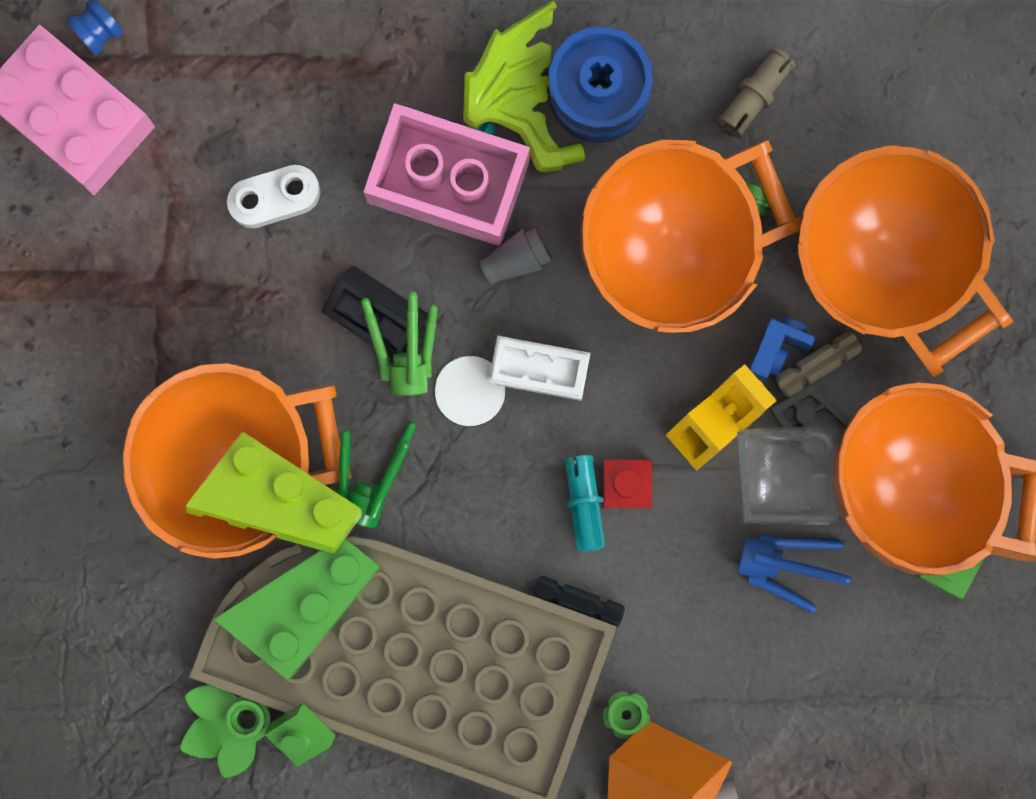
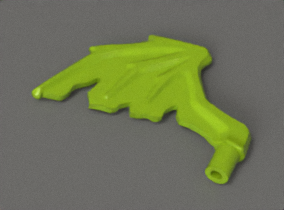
M554 1L524 17L502 33L495 29L474 71L466 72L464 75V123L477 129L485 122H493L518 133L525 146L530 147V157L534 167L542 173L559 171L563 169V166L585 161V154L581 143L559 148L550 137L545 122V115L539 111H532L537 104L545 103L548 99L549 77H542L541 73L551 64L552 46L542 41L530 47H526V44L534 37L538 30L546 29L552 24L553 10L557 7Z

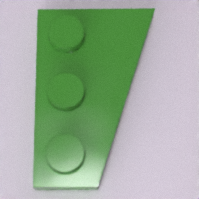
M345 538L335 553L320 550L213 620L284 678L291 680L381 567Z

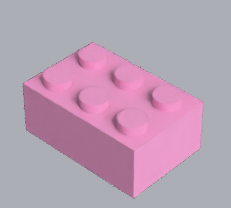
M40 24L0 68V117L93 196L96 195L155 128L146 113Z
M394 103L364 189V195L368 204L496 246H501L530 162V147Z

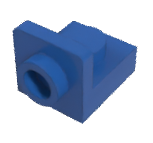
M782 317L780 322L771 319L750 364V371L762 383L768 378L769 373L778 376L788 354V350L781 347L782 342L807 352L812 347L815 337L807 334L808 327L799 321L788 317Z

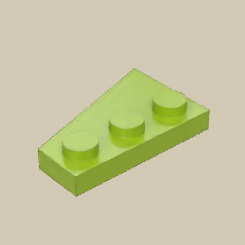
M244 432L236 439L185 506L186 513L199 517L204 515L228 521V525L243 529L250 527L276 534L279 539L330 553L336 552L362 516L361 508Z

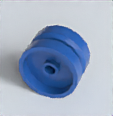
M608 26L588 27L569 36L555 51L549 68L550 107L558 123L572 136L592 143L613 142L631 133L644 118L653 85L652 66L643 46L627 32ZM596 82H602L606 84L608 88L603 89L600 84L596 88H593L592 85Z

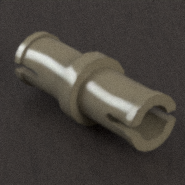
M775 47L771 48L753 75L742 80L738 87L740 92L725 112L717 119L720 127L728 124L723 129L726 133L740 139L761 109L769 108L774 101L773 93L796 66L793 59H789L787 63L785 62L789 57L787 53Z

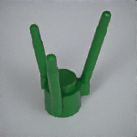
M414 422L407 424L378 486L364 481H356L354 488H349L351 434L349 430L341 432L339 478L336 493L362 509V516L356 524L371 528L377 527L385 497L409 448L410 439L416 429Z

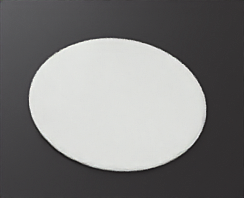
M464 356L451 361L442 369L435 385V398L439 409L449 420L464 426H476L489 421L499 412L505 398V387L489 384L491 362L476 356Z

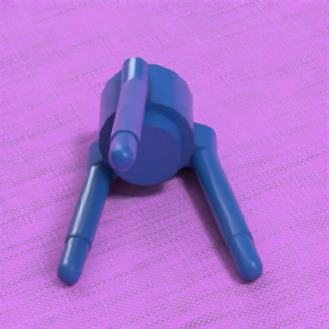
M760 533L759 539L746 538L738 574L749 576L748 585L763 588L810 613L816 611V606L813 603L767 579V576L776 579L778 570L782 569L842 584H849L851 582L849 575L783 559V551L774 549H842L844 543L841 540L773 537Z

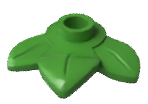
M211 685L200 686L185 695L186 702L200 718L194 721L185 734L180 748L182 752L197 758L217 757L219 770L223 778L233 777L245 771L255 759L256 742L265 736L271 723V712L268 706L242 696L238 697L236 694ZM244 710H250L256 716V723L252 728H244L240 724L239 717Z

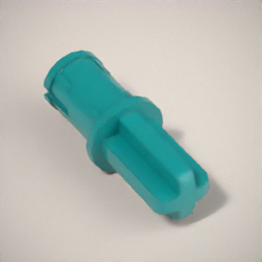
M592 455L576 456V460H573L572 457L563 460L570 501L566 502V508L572 511L576 545L580 552L597 551L605 546L599 506L604 501L603 497L598 496L593 465L594 457Z

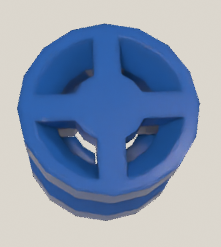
M97 0L87 1L86 9L80 15H71L65 20L68 26L95 56L103 51V44L107 40L118 38L124 33L117 22Z

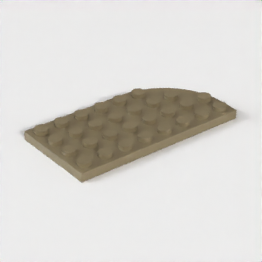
M346 537V539L381 568L291 680L284 678L213 619L319 552V549L296 544L266 558L264 562L251 570L241 581L239 580L215 612L206 631L190 678L285 713L304 703L329 729L520 799H556L617 626L393 545L358 537Z

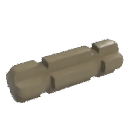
M846 331L835 338L831 346L828 343L797 362L796 368L792 369L789 367L778 374L774 381L781 394L785 398H789L804 389L803 385L807 384L810 386L840 367L842 360L847 362L857 356L862 351V346L857 337L851 331Z

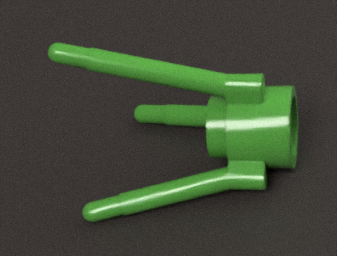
M414 291L408 293L407 353L394 354L393 363H390L371 302L368 298H363L361 305L379 362L380 381H390V394L418 395L428 392L427 378L432 377L431 357L438 307L434 304L429 306L422 353H418L417 293Z

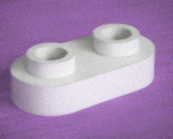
M290 165L236 183L228 194L227 207L231 216L238 224L247 228H258L304 214L313 209L320 197V185L311 170L301 165ZM300 181L303 183V190L297 195H291L287 193L289 183ZM253 194L258 196L259 201L256 207L246 209L242 206L243 199L247 195Z

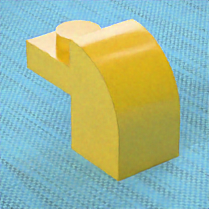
M744 364L707 399L677 423L666 434V437L697 471L756 421L777 400Z

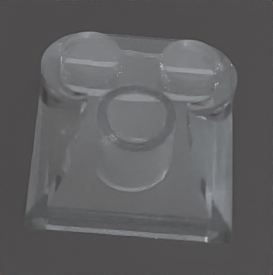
M813 421L804 424L802 427L740 429L737 432L744 523L838 525L842 517L838 511L833 490V460L840 439L836 427H832L824 422Z

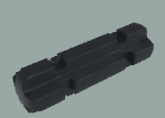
M540 576L537 579L532 596L617 626V628L620 626L625 612V607L622 604L609 599L607 602L601 601V596L565 584L564 587L557 585V580L546 576Z

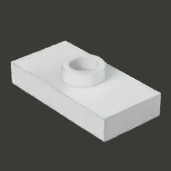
M497 336L489 384L582 401L590 353Z

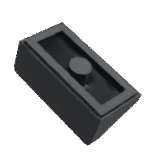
M351 266L340 275L321 312L373 345L361 305V300L368 298L371 302L387 355L393 358L394 354L407 353L408 300L357 267ZM417 306L419 334L427 322L428 313Z

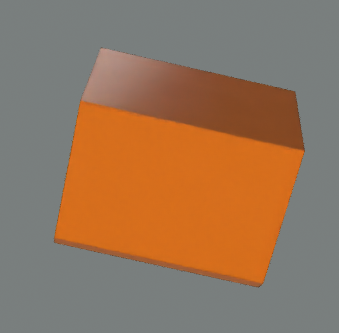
M650 721L649 725H644L640 731L633 734L610 756L607 799H716L732 765V761Z

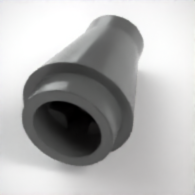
M537 227L528 231L522 228L491 254L480 259L479 263L490 285H493L499 281L544 270L543 265L552 261V256Z

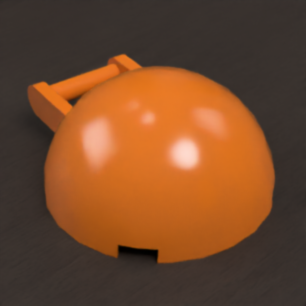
M659 140L639 146L619 158L594 185L586 201L580 225L582 257L587 274L600 296L627 320L642 327L666 333L693 332L715 325L734 313L757 286V284H754L763 260L762 248L800 231L802 223L801 216H794L768 154L773 151L769 140L754 144L726 158H722L716 151L695 144L696 141ZM750 161L777 222V225L762 231L755 198L741 175L735 169Z
M897 145L884 146L861 152L842 162L819 183L803 212L798 253L804 278L815 299L834 319L863 335L866 333L889 338L904 336L934 378L944 371L941 367L996 327L1001 325L1004 329L1014 322L983 280L989 270L993 242H995L990 211L978 186L959 166L930 150L926 151ZM977 292L989 310L929 351L917 333L927 331L953 317Z
M225 363L201 365L180 372L151 391L139 405L128 425L122 451L123 480L132 506L147 528L154 535L178 548L181 552L213 559L241 556L260 549L277 537L276 534L250 527L243 529L228 525V521L207 515L199 517L186 513L185 506L242 432L322 484L327 485L338 482L340 440L332 398L337 397L334 384L284 393L280 386L261 375L260 371ZM313 403L325 469L308 473V440L300 416L294 406ZM351 470L349 473V479L352 478Z
M917 382L887 389L883 394L861 407L851 419L839 439L833 460V490L838 511L848 531L867 552L884 564L909 574L945 575L973 568L975 564L990 554L1019 561H1036V461L1006 454L1003 439L988 420L993 414L967 394L940 384ZM1011 476L1023 479L1017 539L1002 536L1012 504Z

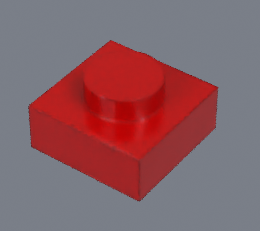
M604 460V508L651 509L652 460Z

